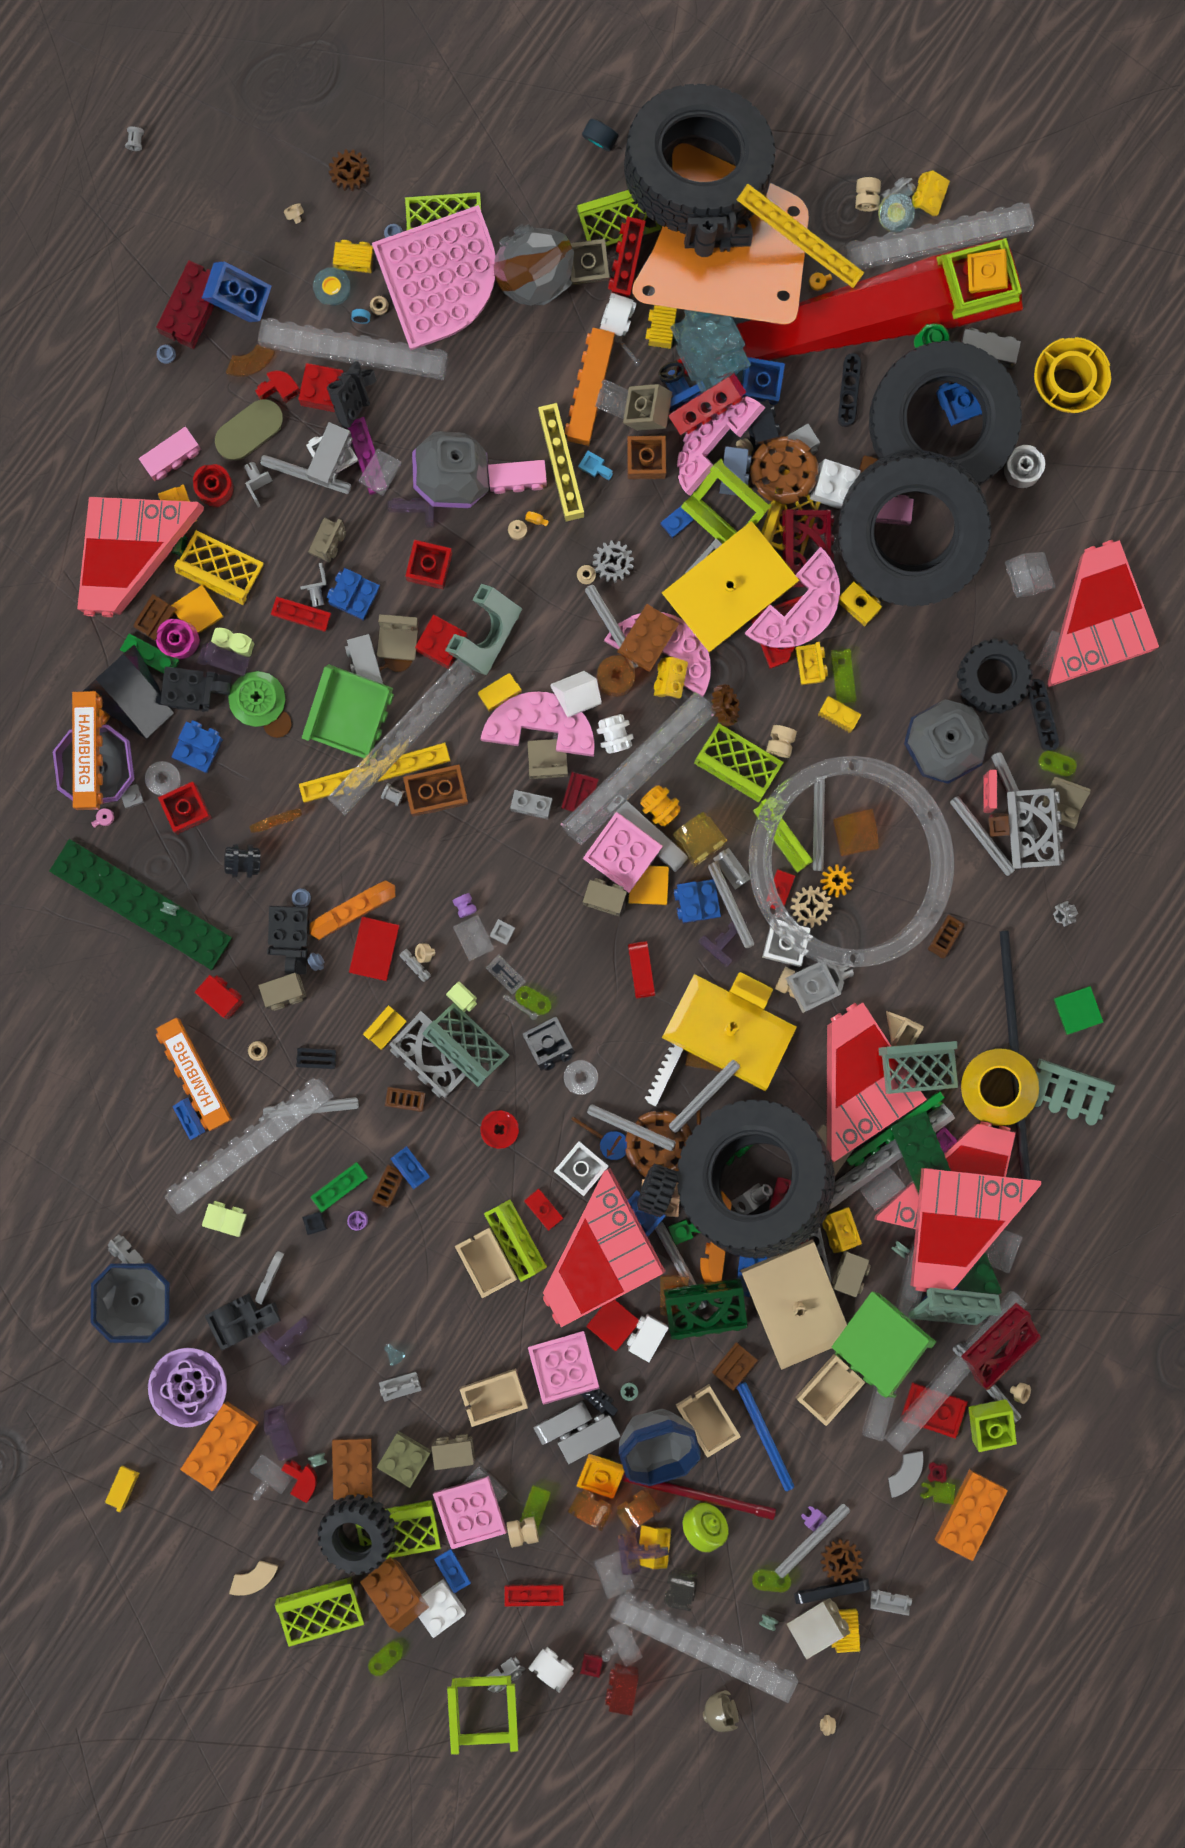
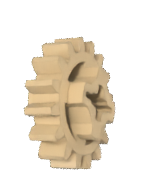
M809 886L808 891L803 887L801 889L802 894L796 892L795 895L798 898H792L791 900L795 903V905L790 907V909L795 910L792 916H798L796 922L798 923L802 920L804 927L807 923H810L811 928L814 927V923L821 926L820 920L826 922L828 919L825 915H831V912L828 911V908L832 907V904H828L831 898H825L826 891L820 893V887L813 890L812 886ZM807 895V901L799 903L801 898ZM815 895L820 897L823 902L816 900ZM810 901L813 905H816V908L813 909L812 914L810 908L806 907L810 904ZM824 910L822 915L816 918L817 911ZM800 911H804L808 915V919L802 916Z

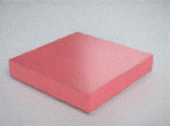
M989 770L983 776L984 813H991L997 808V770Z

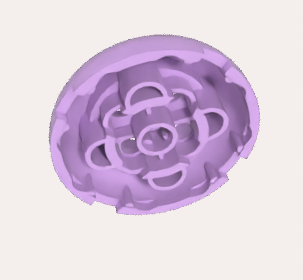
M181 1348L166 1354L152 1370L148 1383L149 1399L156 1413L170 1424L179 1427H194L209 1421L222 1407L227 1392L226 1376L219 1362L209 1353L196 1348ZM195 1371L201 1372L200 1379L194 1378L193 1374ZM176 1374H180L182 1376L181 1382H176L174 1380ZM187 1383L193 1385L191 1390L187 1389ZM199 1390L204 1392V1397L201 1399L196 1395ZM180 1393L185 1395V1400L183 1402H180L177 1399V1396Z

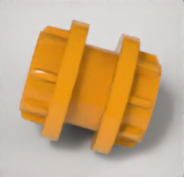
M660 785L653 787L641 799L640 804L643 806L642 811L645 814L651 812L654 815L652 818L654 824L659 823L661 826H665L679 814L681 807L678 805L679 800L676 797L670 800L667 796L669 790L666 787L662 788Z

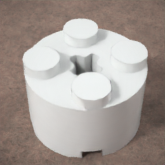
M611 293L600 329L614 332L618 336H625L631 322L628 320V317L631 318L634 313L636 303L632 299Z
M1021 445L1015 448L1004 465V475L1007 482L1018 488H1027L1034 485L1045 469L1044 456L1031 445Z
M547 1647L545 1650H541L528 1669L531 1672L534 1671L537 1677L551 1688H556L557 1692L560 1693L574 1674L572 1672L574 1668L564 1659L561 1662L557 1660L558 1656Z

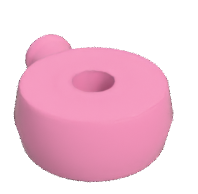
M108 808L100 809L96 814V820L91 822L94 828L99 824L108 826L114 821V813Z

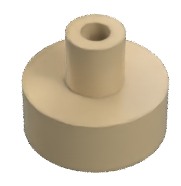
M300 203L284 210L287 220L294 219L295 224L302 221L300 215L304 210Z
M520 520L512 521L508 526L509 536L514 540L525 538L527 534L526 524Z
M428 943L418 944L415 949L417 961L419 963L429 962L432 956H435V950L431 949Z
M1019 1383L1017 1387H1011L1010 1393L1014 1394L1016 1402L1025 1404L1030 1397L1031 1388L1027 1384Z

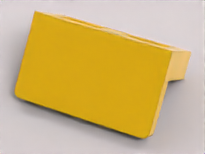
M509 673L479 691L478 695L488 711L491 712L505 701L522 693V691Z
M739 972L729 992L764 1009L773 989Z
M388 1005L363 1035L378 1048L383 1049L404 1026L406 1020Z
M121 1466L105 1503L116 1507L117 1512L124 1510L140 1473Z
M641 1526L638 1565L652 1569L667 1568L671 1537L670 1528Z

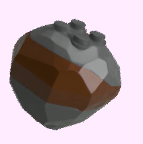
M521 224L513 230L514 236L510 238L506 236L499 241V250L494 260L495 281L507 296L520 304L530 306L535 304L545 305L571 286L572 282L569 278L572 272L574 251L569 239L563 233L552 229L535 228L529 224L525 226Z

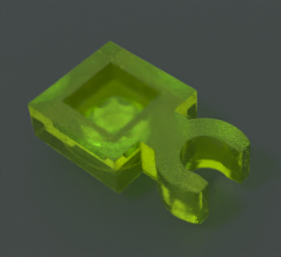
M935 1481V1487H931L928 1483H921L922 1487L928 1488L926 1494L920 1493L922 1498L933 1496V1502L953 1504L955 1484Z

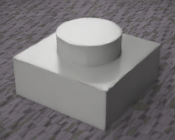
M138 784L130 786L121 797L126 809L145 803Z
M498 919L490 937L507 945L515 927Z

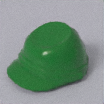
M926 324L916 335L914 346L917 348L932 342L949 341V333L941 324Z

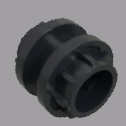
M233 844V847H227L224 855V872L232 874V877L237 878L238 872H246V878L258 875L260 873L259 848H253L252 844H247V850L239 849L238 844Z

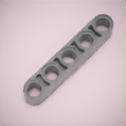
M619 795L607 808V811L612 816L616 812L620 813L662 844L663 847L657 854V857L674 872L688 859V856L622 796Z

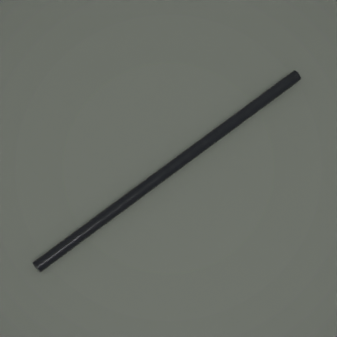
M999 931L1009 1049L1020 1054L1009 931ZM1012 1073L1013 1095L1015 1100L1019 1093V1082L1017 1077ZM1023 1118L1016 1122L1021 1179L1031 1180L1026 1120Z

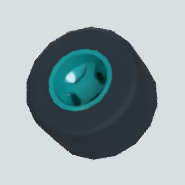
M593 118L589 119L582 132V136L586 140L606 151L612 150L619 137L615 130Z

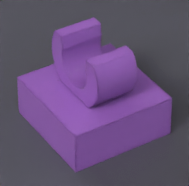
M809 1506L808 1508L812 1511L811 1516L807 1517L804 1514L801 1516L805 1520L804 1524L812 1531H815L828 1517L820 1510Z

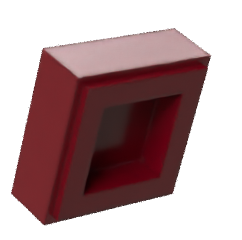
M584 1653L580 1674L599 1678L603 1657Z

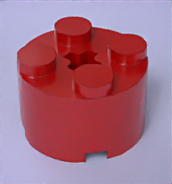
M217 464L204 465L194 474L193 488L204 504L220 507L230 500L234 491V485L230 475L222 466Z

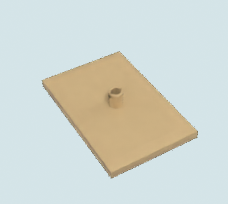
M813 1239L801 1244L794 1250L790 1249V1252L782 1255L777 1254V1256L770 1257L741 1270L781 1370L831 1349V1346L847 1326Z

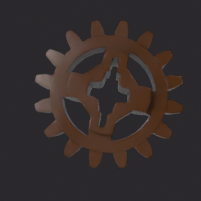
M347 149L344 150V154L337 152L338 158L332 157L334 163H329V168L331 169L329 175L333 176L331 178L332 183H336L338 189L343 186L344 191L348 187H350L351 191H354L355 186L361 189L360 183H367L364 177L370 176L368 172L370 168L369 164H366V157L362 158L361 152L355 155L354 149H352L351 153H348Z
M729 684L717 686L712 693L714 699L711 700L713 703L712 710L713 712L715 711L714 716L718 717V723L721 722L722 726L734 725V723L738 722V711H740L738 707L739 700L736 699L737 694H733V688H730Z
M839 1538L836 1544L831 1540L832 1546L825 1545L827 1551L821 1552L824 1559H821L820 1563L825 1564L822 1570L823 1572L828 1571L826 1575L828 1578L833 1575L835 1582L840 1578L842 1583H844L847 1577L852 1581L851 1575L858 1576L856 1569H862V1566L858 1564V1562L863 1561L862 1557H858L861 1551L855 1550V1543L850 1546L848 1539L845 1543H842L841 1538ZM840 1548V1551L833 1553L835 1549ZM849 1550L853 1553L854 1560L848 1557ZM844 1555V1559L846 1562H842L841 1565H839L837 1559H841ZM828 1560L835 1564L834 1571L830 1568ZM850 1568L848 1572L842 1573L843 1570Z

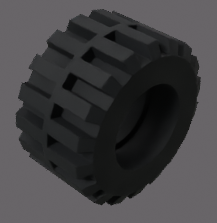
M654 1163L650 1167L641 1188L637 1203L638 1210L662 1217L670 1204L675 1190L677 1171Z

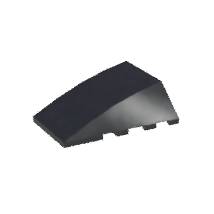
M135 644L82 691H96L99 697H102L103 704L102 708L99 709H102L114 719L119 720L126 727L145 739L174 714L170 706L160 705L162 692Z

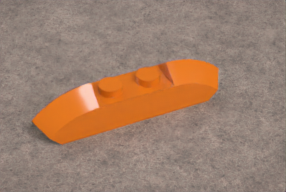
M383 881L333 908L310 923L309 934L320 940L395 898V885L388 881Z
M721 1191L722 1199L726 1207L729 1210H731V1201L724 1194V1192ZM711 1241L710 1243L706 1242L705 1254H708V1258H700L703 1280L705 1283L722 1281L725 1251L714 1245Z

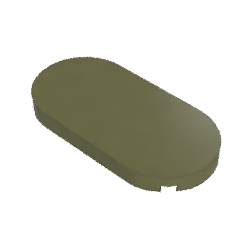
M262 399L253 402L217 431L215 446L219 454L225 459L234 461L247 457L280 431L283 422L281 409L270 400Z

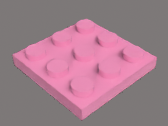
M616 812L583 859L616 884L624 887V890L629 893L663 845Z
M584 1331L528 1347L543 1405L600 1388Z
M489 1476L433 1493L451 1549L507 1533V1528Z

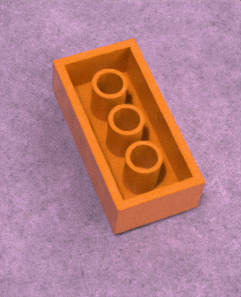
M226 1401L180 1470L211 1491L215 1490L259 1422Z
M969 1469L935 1537V1541L973 1561L1008 1490Z

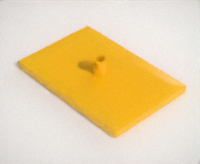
M751 521L664 590L662 594L710 653L798 583L799 579ZM732 583L734 586L733 588H728L727 584Z
M694 974L662 1038L721 1069H724L732 1060H735L740 1067L733 1075L766 1091L797 1027Z

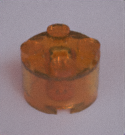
M621 655L610 656L604 659L597 670V683L601 691L615 697H621L630 692L635 682V669L632 663ZM613 673L620 674L619 680L616 678L612 679Z
M584 1489L582 1492L578 1491L568 1513L572 1514L574 1511L575 1517L594 1528L599 1525L597 1529L602 1532L613 1511L611 1510L612 1505L602 1499L597 1502L594 1500L595 1495Z
M641 1490L633 1496L634 1501L629 1504L625 1501L617 1507L618 1512L616 1514L628 1533L632 1531L631 1526L634 1525L637 1528L654 1516L653 1511L656 1510L657 1513L661 1511L649 1491L645 1493Z

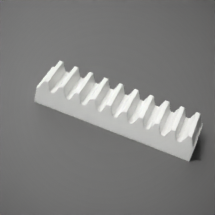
M673 1044L674 1048H668L671 1055L666 1054L664 1056L668 1060L662 1061L661 1064L664 1068L658 1069L661 1076L655 1075L658 1082L651 1083L654 1089L648 1090L651 1096H645L648 1103L653 1106L657 1105L683 1051V1048Z

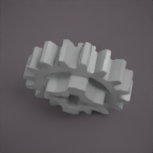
M611 540L610 545L607 546L604 542L603 549L597 548L599 554L593 555V558L597 559L593 561V566H598L595 572H601V579L606 576V582L613 578L614 583H616L617 578L623 581L624 574L630 575L628 569H633V565L629 563L634 562V558L629 557L632 551H626L627 545L621 547L620 541L614 545ZM605 553L606 559L601 563V558ZM611 558H613V560H617L616 565L610 563ZM624 560H626V565L622 570L621 563H623Z

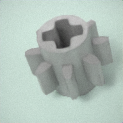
M1065 901L1055 906L1056 911L1053 915L1057 923H1063L1065 927L1076 922L1075 917L1078 912L1075 905H1068V901Z

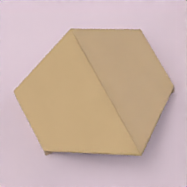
M886 1011L891 1046L914 1045L924 1026Z

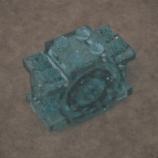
M684 310L685 318L671 326V331L678 343L676 350L691 381L696 380L701 393L731 374L735 373L737 375L739 371L748 369L751 366L743 350L745 343L731 316Z

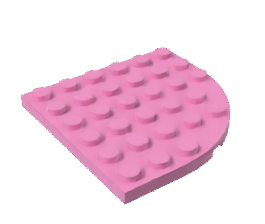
M479 205L372 243L410 351L460 332L479 316L489 301L495 283V251Z

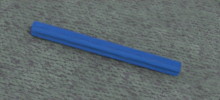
M742 1382L737 1389L784 1490L790 1491L794 1488V1484L747 1383Z

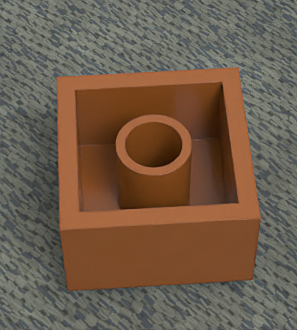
M627 436L628 479H665L666 436Z

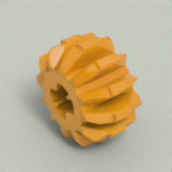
M835 865L834 870L829 866L827 868L829 873H822L827 878L820 880V883H827L822 889L826 890L829 888V896L833 891H835V897H839V891L845 896L847 894L845 889H852L847 884L853 883V879H847L852 873L848 872L845 874V866L842 867L841 871H839V865ZM835 876L838 877V880L842 881V883L840 882L838 884L839 886H836V883L832 882V879L834 880Z

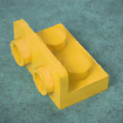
M849 1207L826 1216L822 1225L827 1233L829 1246L834 1253L862 1244Z

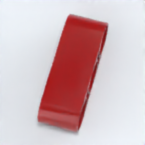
M647 941L628 944L636 999L655 996Z

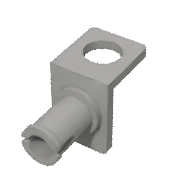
M250 462L252 470L248 464L245 465L244 469L251 480L245 484L255 503L260 507L253 491L270 483L272 478L268 471L260 474L255 462Z
M319 563L322 582L300 587L301 590L307 589V591H310L312 607L318 606L316 599H318L319 606L324 605L321 588L327 585L323 563Z
M758 1183L741 1196L732 1200L731 1203L738 1214L747 1215L769 1200L772 1188L767 1184L761 1187ZM739 1201L744 1203L745 1211L739 1207Z

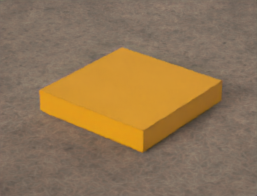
M1006 249L967 254L970 293L1008 288Z
M203 585L171 605L177 609L175 613L178 618L192 624L198 634L223 618V615Z
M649 866L629 892V904L667 905L669 867Z
M588 1454L576 1487L613 1499L624 1474L623 1465Z

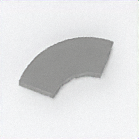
M276 1252L267 1270L265 1279L260 1285L255 1302L262 1304L281 1265L283 1253Z
M923 1451L903 1454V1463L900 1469L894 1475L888 1477L892 1498L907 1492L918 1480L923 1467Z

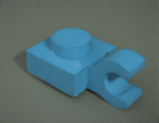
M587 451L578 466L580 470L594 478L597 473L607 480H610L613 475L611 469L603 466L604 459L590 451Z

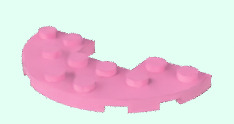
M745 396L738 404L734 406L732 403L727 405L725 412L717 415V413L711 416L712 420L704 425L700 422L696 425V430L690 434L686 433L683 439L685 444L682 452L678 454L677 467H679L680 472L678 476L679 482L688 495L691 496L711 472L710 469L713 464L706 456L729 429L741 437L765 409L762 404L753 398Z
M821 547L795 575L809 590L785 617L769 605L745 632L746 636L765 646L790 648L809 642L828 626L837 610L840 583L834 563Z
M641 613L633 615L618 624L625 637ZM663 613L679 623L662 653L688 662L684 687L703 697L710 680L709 653L683 619ZM609 632L604 642L619 649V646Z
M548 692L523 693L505 701L488 718L481 735V741L519 746L522 728L558 733L557 752L594 757L593 732L585 715L581 712L568 718L556 695Z

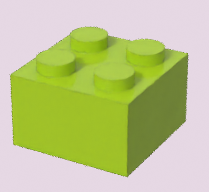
M1007 1399L969 1407L972 1441L978 1452L1017 1445L1013 1409Z

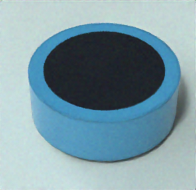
M355 309L352 311L351 320L356 323L370 322L371 314L364 309Z

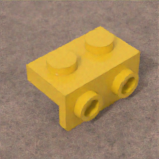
M935 171L922 173L910 207L913 209L921 208L932 216H938L950 181Z
M816 642L813 645L796 647L801 685L824 682L825 677L828 676L827 666L823 665L822 658H825L824 647H820V642Z
M674 657L661 658L657 668V680L654 683V696L681 698L688 665L687 661Z

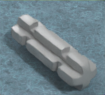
M405 949L401 952L400 957L403 961L407 962L406 964L415 974L419 975L418 977L423 982L431 977V974L424 970L421 963L414 956H411L412 954L409 950Z

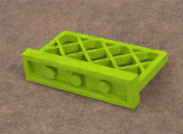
M629 190L577 205V213L587 241H591L590 238L593 232L602 236L603 239L609 240L605 242L606 247L617 244L618 241L622 242L621 236L623 234H620L617 239L607 236L611 227L620 231V227L613 224L617 215L627 219L626 215L620 213L622 206L629 205L634 208L629 217H632L635 210L643 213L637 207L638 204H632L635 201ZM610 210L616 213L612 222L602 218L604 211ZM646 212L643 213V214H645V217L643 218V220H645L646 217H647ZM592 215L598 219L594 228L586 225L584 217ZM600 220L610 225L605 234L596 230ZM655 220L656 227L649 229L644 226L643 235L662 230L661 225Z
M480 192L405 197L407 230L413 229L411 228V222L415 218L422 222L421 225L429 223L434 217L441 219L442 217L438 213L443 207L450 212L448 216L455 214L462 206L465 209H469L470 207L465 204L469 199H477L475 206L479 205L481 210ZM451 200L459 203L453 210L446 205ZM431 202L440 204L435 211L428 207ZM410 203H418L421 207L414 212L410 209ZM424 209L431 213L426 220L419 216Z
M719 723L694 762L697 766L758 803L784 763ZM719 730L724 732L727 740L718 742L717 732ZM739 741L742 743L744 750L734 752L732 742ZM729 743L731 753L721 755L719 745ZM716 746L717 756L711 757L705 753L707 748ZM748 752H757L760 760L750 762ZM745 753L747 763L737 765L735 755ZM732 756L734 765L727 767L723 764L722 758ZM772 761L777 764L775 770L766 771L764 762ZM761 763L763 773L754 774L751 765ZM748 766L750 775L742 776L739 768ZM765 776L766 785L764 788L756 784V777Z
M764 799L761 801L759 807L753 810L754 814L797 873L811 864L813 860L770 800Z
M432 1500L387 1508L391 1513L389 1517L393 1518L395 1523L398 1522L394 1528L406 1536L401 1543L395 1541V1545L398 1548L395 1552L389 1553L386 1559L441 1549ZM422 1517H431L432 1523L428 1528L419 1523ZM408 1520L414 1524L409 1532L399 1527L403 1521ZM355 1524L360 1545L365 1546L364 1541L367 1542L366 1546L372 1545L371 1539H368L362 1533L364 1528ZM416 1526L425 1531L420 1540L411 1534ZM427 1534H430L435 1538L436 1544L427 1545L422 1541ZM408 1537L417 1542L416 1546L412 1549H408L403 1545Z
M352 1577L280 1597L275 1602V1608L279 1614L288 1647L364 1625ZM350 1593L352 1601L349 1606L339 1601L342 1595ZM330 1600L335 1603L331 1611L321 1607L323 1601ZM310 1605L316 1608L311 1617L302 1612L305 1606ZM337 1605L347 1609L343 1617L333 1613ZM318 1610L328 1615L324 1623L314 1619ZM292 1611L297 1614L293 1622L285 1619L284 1612ZM351 1611L357 1614L358 1621L351 1623L345 1620L348 1612ZM299 1615L309 1620L305 1629L295 1624ZM330 1616L340 1621L337 1627L331 1628L326 1625ZM311 1622L321 1626L319 1632L312 1633L307 1630ZM292 1628L303 1632L300 1638L291 1640L290 1631Z

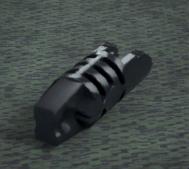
M600 1388L580 1394L602 1414L606 1411L614 1417L618 1412V1409L611 1404L614 1400Z

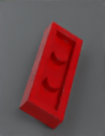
M276 596L271 616L326 632L331 613Z
M563 1584L505 1585V1606L564 1605Z

